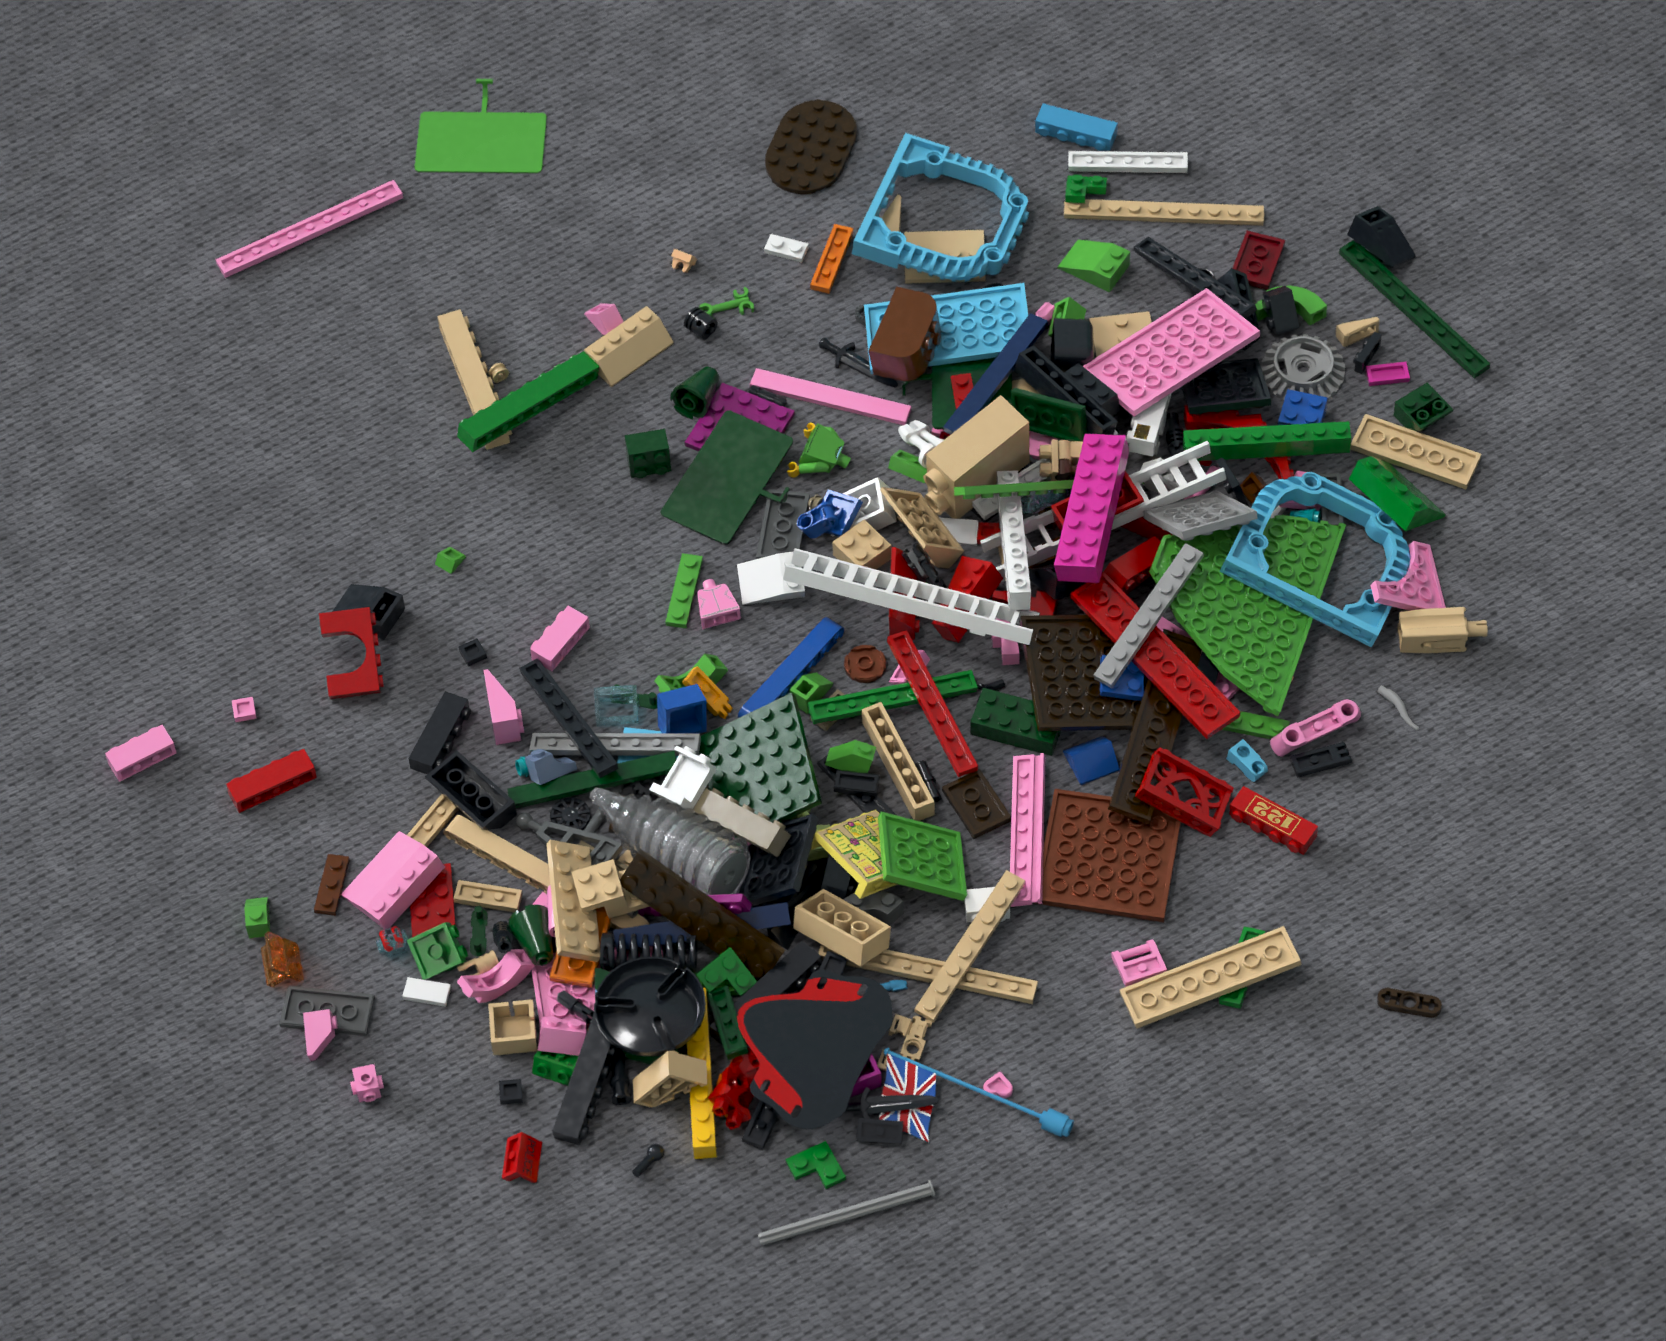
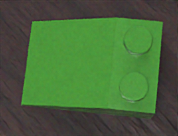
M1077 240L1059 264L1058 269L1110 293L1130 266V251L1113 243Z

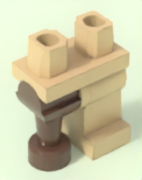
M1052 439L1051 445H1040L1039 459H1050V463L1040 462L1039 475L1051 477V481L1070 479L1076 473V465H1078L1083 441L1070 442L1068 440L1058 441Z

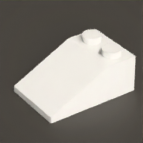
M879 477L843 493L858 498L863 502L851 528L864 519L875 530L897 522L895 511L880 491L882 487H890Z
M793 552L779 553L737 564L742 605L805 597L804 585L783 580L786 564L802 568L801 566L791 564Z

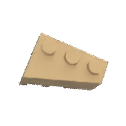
M667 1051L633 1079L634 1103L647 1107H656L673 1100L674 1095L683 1091L684 1094L691 1092V1087L698 1084L701 1087L707 1085L706 1061L682 1055L676 1051Z

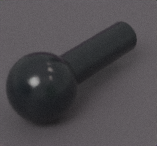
M659 1144L650 1145L647 1149V1156L632 1171L633 1175L639 1177L654 1161L661 1160L665 1154L664 1148Z

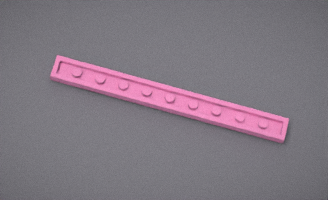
M392 180L216 259L217 266L224 277L227 278L403 198V193L395 181Z

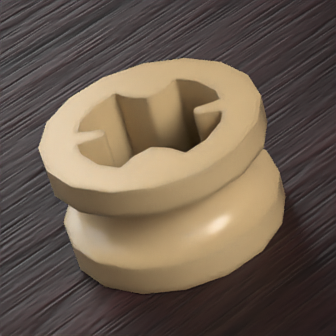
M497 363L489 369V375L495 383H498L508 377L509 371L503 363Z

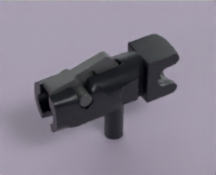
M918 543L913 545L912 551L909 552L908 549H905L901 555L919 581L948 589L942 578H937V571Z

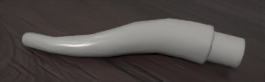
M1381 685L1377 693L1395 705L1401 717L1408 725L1415 730H1419V727L1408 716L1405 704L1401 698L1391 689Z

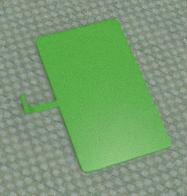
M476 79V84H482L483 86L481 112H422L420 115L415 170L417 172L540 173L542 171L546 114L486 112L488 84H493V79Z

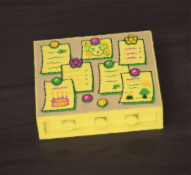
M877 810L863 813L858 817L849 818L842 823L833 824L831 827L816 831L811 845V850L822 846L859 883L855 894L860 899L897 885L896 883L883 880L878 816L880 813Z

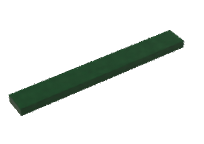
M675 751L618 763L619 769L602 778H599L595 771L591 769L561 776L542 785L534 782L507 789L508 796L515 801L517 809L667 775L677 760Z

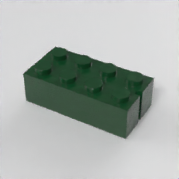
M986 688L982 689L970 722V735L1044 753L1049 756H1053L1061 731H1038L1032 700Z

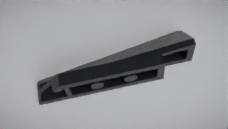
M821 858L819 862L812 861L806 867L802 886L798 893L782 897L777 903H788L791 924L767 928L768 938L786 950L790 948L799 932L793 928L795 907L821 891L828 862L824 858Z

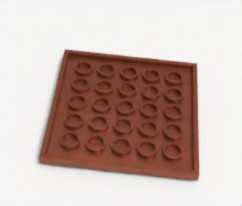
M1054 789L1043 847L1041 905L1164 922L1181 822L1154 807L1149 824L1108 810L1111 800L1110 796Z

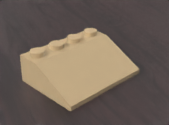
M882 487L880 491L898 515L897 518L909 529V534L918 541L925 553L931 558V563L937 568H950L964 550L938 515L928 506L922 494Z

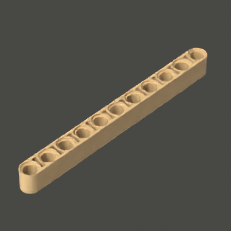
M456 815L443 833L449 840H455L456 844L467 850L468 848L473 850L472 853L483 859L491 860L490 863L501 869H507L511 875L519 879L523 878L526 880V883L536 889L541 888L547 894V889L550 886L549 865L546 862L494 833L482 830L476 823L461 815ZM623 914L611 919L609 929L616 930L648 925L649 922L639 914L634 918Z

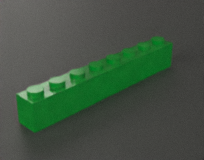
M584 351L578 355H573L569 360L556 365L549 372L542 373L537 379L525 383L516 391H511L501 400L494 401L489 407L479 410L468 419H463L459 423L457 437L472 452H475L592 383L598 378L599 365Z
M1347 421L1184 430L1183 451L1208 441L1211 453L1198 458V461L1218 460L1220 458L1227 460L1350 453V423Z

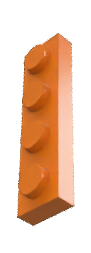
M834 224L811 281V290L830 294L853 236V228Z

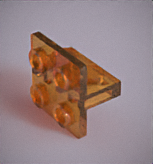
M269 931L264 934L266 945L261 947L267 985L275 987L287 978L298 982L303 981V968L298 944Z

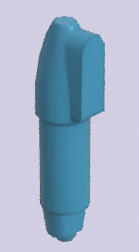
M892 980L881 984L887 991L896 992L907 989L906 980Z

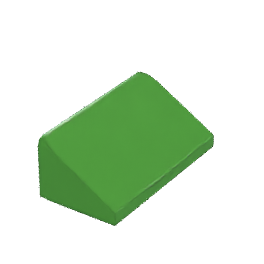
M899 450L891 456L889 469L925 483L923 476L927 473V468L920 465L919 457L903 450Z

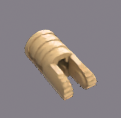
M492 950L490 953H486L477 959L474 958L457 966L458 971H464L474 965L478 973L473 975H480L494 968L499 963V960Z

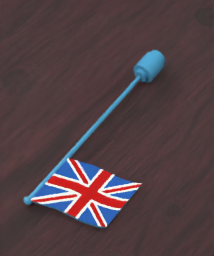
M890 1048L884 1050V1055L887 1056V1070L882 1096H935L936 1075L1040 1118L1041 1129L1059 1137H1068L1072 1130L1074 1120H1071L1070 1116L1049 1108L1048 1111H1043L1042 1114L894 1053L890 1051ZM934 1104L916 1109L879 1113V1119L903 1121L904 1133L929 1142V1123Z

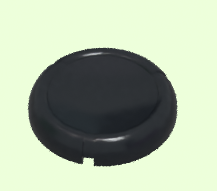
M642 957L619 965L603 979L595 995L594 1014L600 1031L615 1047L637 1056H659L667 1051H675L684 1046L697 1033L704 1019L706 1007L705 993L699 979L687 967L683 970L680 968V963L667 958Z

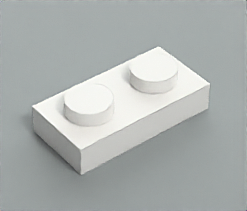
M771 234L764 248V253L802 262L809 246L808 243Z

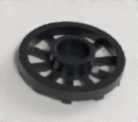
M575 797L562 798L553 805L550 812V820L556 823L554 821L555 818H562L557 824L564 822L568 827L569 825H574L576 829L584 830L590 822V809L584 800L582 801ZM582 806L585 808V810L578 811ZM555 811H559L562 813L554 815ZM587 814V817L585 819L580 817L579 815ZM578 820L584 822L581 826L577 824Z

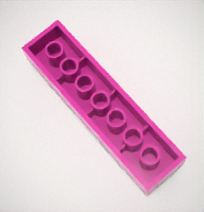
M1084 435L1054 562L1058 581L1100 582L1129 456L1126 435Z

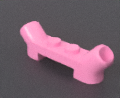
M1342 700L1327 710L1299 723L1296 722L1287 726L1281 733L1271 738V748L1276 755L1283 757L1291 751L1343 726L1357 722L1361 717L1360 709L1352 700Z

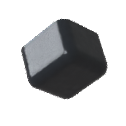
M1054 318L1050 353L1051 362L1063 372H1066L1077 363L1084 366L1094 359V335L1091 322L1086 319Z

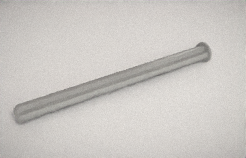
M927 1180V1184L761 1232L758 1234V1239L761 1245H766L927 1196L934 1198V1189L931 1181Z

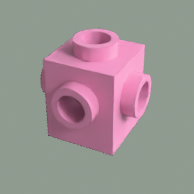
M374 1064L352 1069L355 1081L350 1082L353 1095H358L359 1102H371L381 1098L380 1089L384 1088L381 1075L377 1076Z

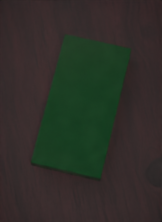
M1014 388L1011 391L1012 406L1029 421V431L1070 442L1084 440V435L1087 434L1086 406Z

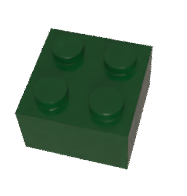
M665 429L624 435L631 478H644L647 475L653 474L663 475L671 471L670 451Z

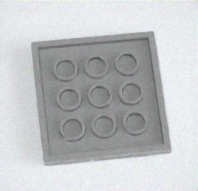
M1213 491L1143 511L1145 520L1184 541L1192 540L1194 536L1210 535L1213 531L1219 529L1228 530L1231 529V526L1237 524L1246 525L1250 521L1258 519L1256 510L1219 491Z

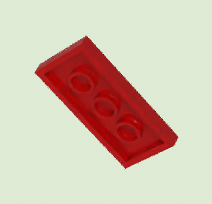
M451 863L443 864L445 868L410 905L412 937L444 922H449L451 925L456 926Z

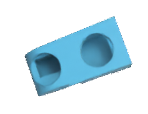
M1244 739L1229 749L1226 759L1231 764H1235L1252 782H1255L1268 772L1266 763Z

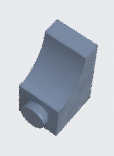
M544 749L534 750L525 757L530 779L539 785L577 770L575 761L567 757L555 759L552 753Z

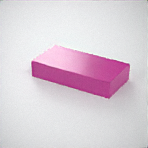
M1407 362L1366 366L1369 386L1410 382Z

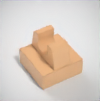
M674 249L672 253V267L677 269L679 264L683 263L682 271L687 273L692 265L696 264L698 258Z

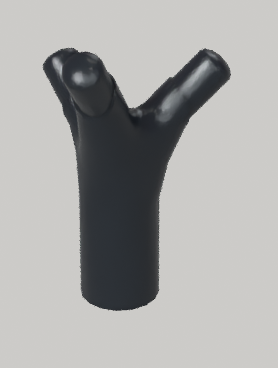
M1003 679L988 684L980 683L977 685V689L997 690L1005 687Z

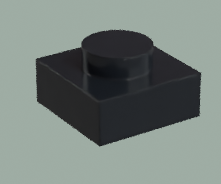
M478 638L458 647L468 667L487 658V654Z
M521 1079L499 1081L501 1105L523 1103Z

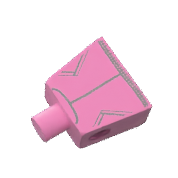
M713 579L705 580L703 582L704 589L697 592L702 629L740 620L739 605L727 585L721 584L716 586Z

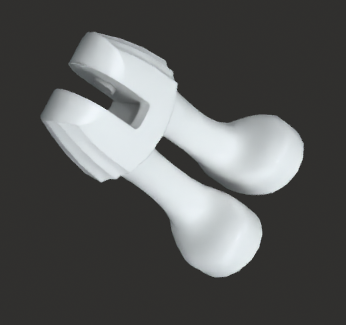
M917 420L910 422V426L905 424L898 428L901 438L909 446L915 445L921 451L919 463L924 468H927L926 454L944 441V439L937 438L929 433V426Z

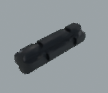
M752 385L749 389V393L774 402L779 406L785 407L787 404L786 398L782 396L777 397V394L765 389L760 390V387Z

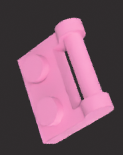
M1153 939L1146 941L1144 945L1122 952H1111L1112 959L1125 987L1167 971ZM1150 952L1149 955L1123 962V960Z

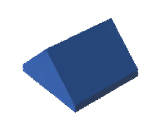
M1103 736L1063 750L1080 785L1120 770L1112 742Z

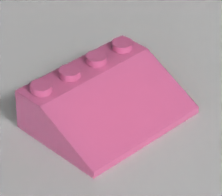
M399 831L343 891L341 896L384 930H388L445 866L435 853Z

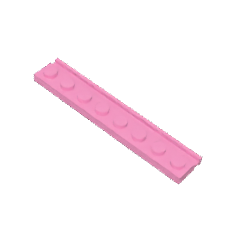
M1040 753L1039 756L1034 754L1013 756L1010 872L1024 879L1025 885L1011 907L1032 905L1036 902L1042 904L1046 760L1044 753Z

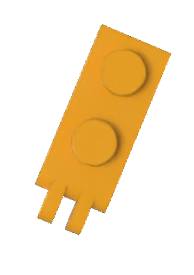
M698 666L694 667L682 681L686 687L698 684L706 698V708L713 715H719L721 718L726 719L728 713L733 710L728 703L729 698Z

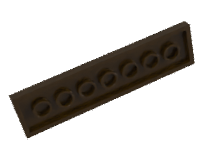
M642 849L638 851L620 878L621 886L690 935H697V940L720 955L731 947L756 981H759L767 972L773 969L785 952L783 947Z

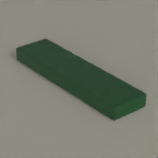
M728 985L707 992L727 1059L730 1060L749 1053L746 1041L738 1027L737 1012Z

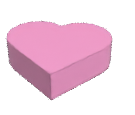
M998 1072L984 1083L983 1090L1002 1098H1008L1012 1095L1013 1086L1001 1072Z

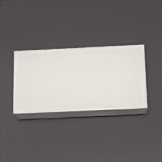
M408 977L402 997L403 1000L446 1007L451 985Z

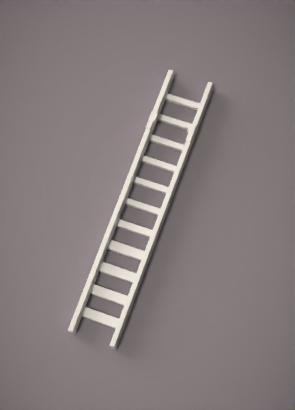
M1208 441L1129 475L1143 497L1144 502L1115 515L1112 530L1144 516L1143 511L1177 502L1226 480L1224 468L1206 475L1197 460L1211 453ZM1189 463L1197 477L1196 480L1189 483L1186 482L1178 467ZM1170 471L1178 485L1177 488L1171 491L1166 489L1159 475ZM1151 479L1159 496L1149 500L1140 484ZM1052 510L1023 520L1025 534L1039 529L1046 541V544L1036 546L1034 551L1025 535L1028 567L1057 554L1060 539L1052 542L1044 527L1055 522ZM1001 532L980 541L983 552H987L1000 545L1002 547ZM1003 564L996 567V569L1004 578L1005 568Z
M796 548L793 551L791 564L803 568L786 564L783 577L785 581L970 629V633L981 636L989 634L1030 645L1033 629L1018 626L1016 623L1020 624V616H1037L1040 614L1030 610H1009L1008 604ZM813 570L824 572V574L814 572ZM833 575L843 577L844 579L833 577ZM853 581L862 582V583H865V585L859 584V583H855V582H853ZM874 586L881 587V588H884V589H886V590L874 588ZM896 591V592H899V593L907 594V596L901 595V594H897V593H893V592ZM915 596V597H918V598L926 599V600H928V602H927V601L920 600V599H916V598H913V597ZM934 602L941 603V604H945V605H949V606H948V607L942 606V605H939V604H935ZM956 607V608L964 609V610H967V611H969V612L957 610V609H954V608ZM998 618V619H1001V620L1009 621L1010 623L1003 622V621H999V620H995V619Z

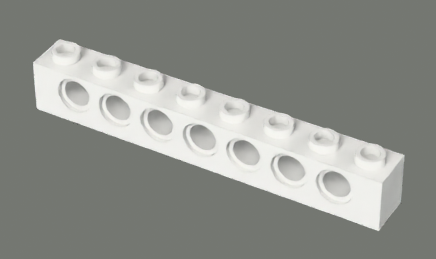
M1018 470L997 471L996 485L1019 483ZM1012 492L1010 497H999V493H997L1009 610H1030L1031 588L1021 496H1017V492Z

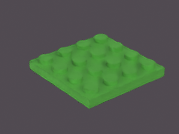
M881 812L878 816L883 880L964 901L967 896L960 832Z

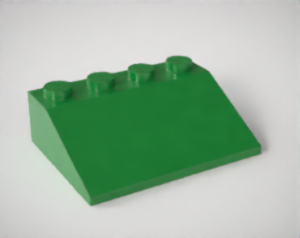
M1373 456L1360 459L1349 477V480L1405 531L1446 516L1441 509L1386 461Z

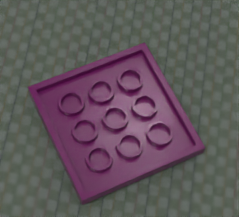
M722 383L712 398L708 412L703 418H699L687 437L685 446L700 451L727 410L740 414L780 433L785 432L795 415V411Z

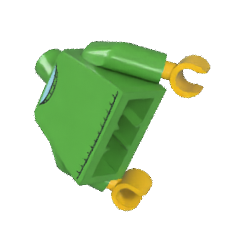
M808 423L807 429L803 430L804 436L808 438V441L798 461L800 464L797 466L795 462H790L788 467L794 470H788V476L795 478L800 473H829L835 464L846 469L851 458L841 453L844 441L840 439L836 431L832 427H824L819 423L816 426L814 423Z

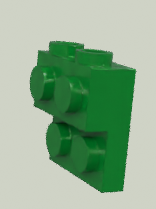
M444 922L407 940L423 980H428L443 972L453 970L467 962L465 958L468 957V953L464 945L460 946L457 937L460 934L455 925Z

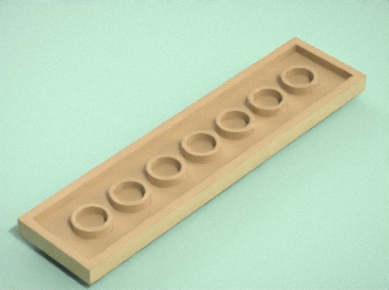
M1283 926L1120 989V994L1137 1029L1300 966L1301 960Z

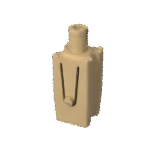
M1465 607L1429 608L1399 612L1397 630L1400 652L1466 651L1465 643L1468 637L1487 636V621H1467L1466 617H1464Z

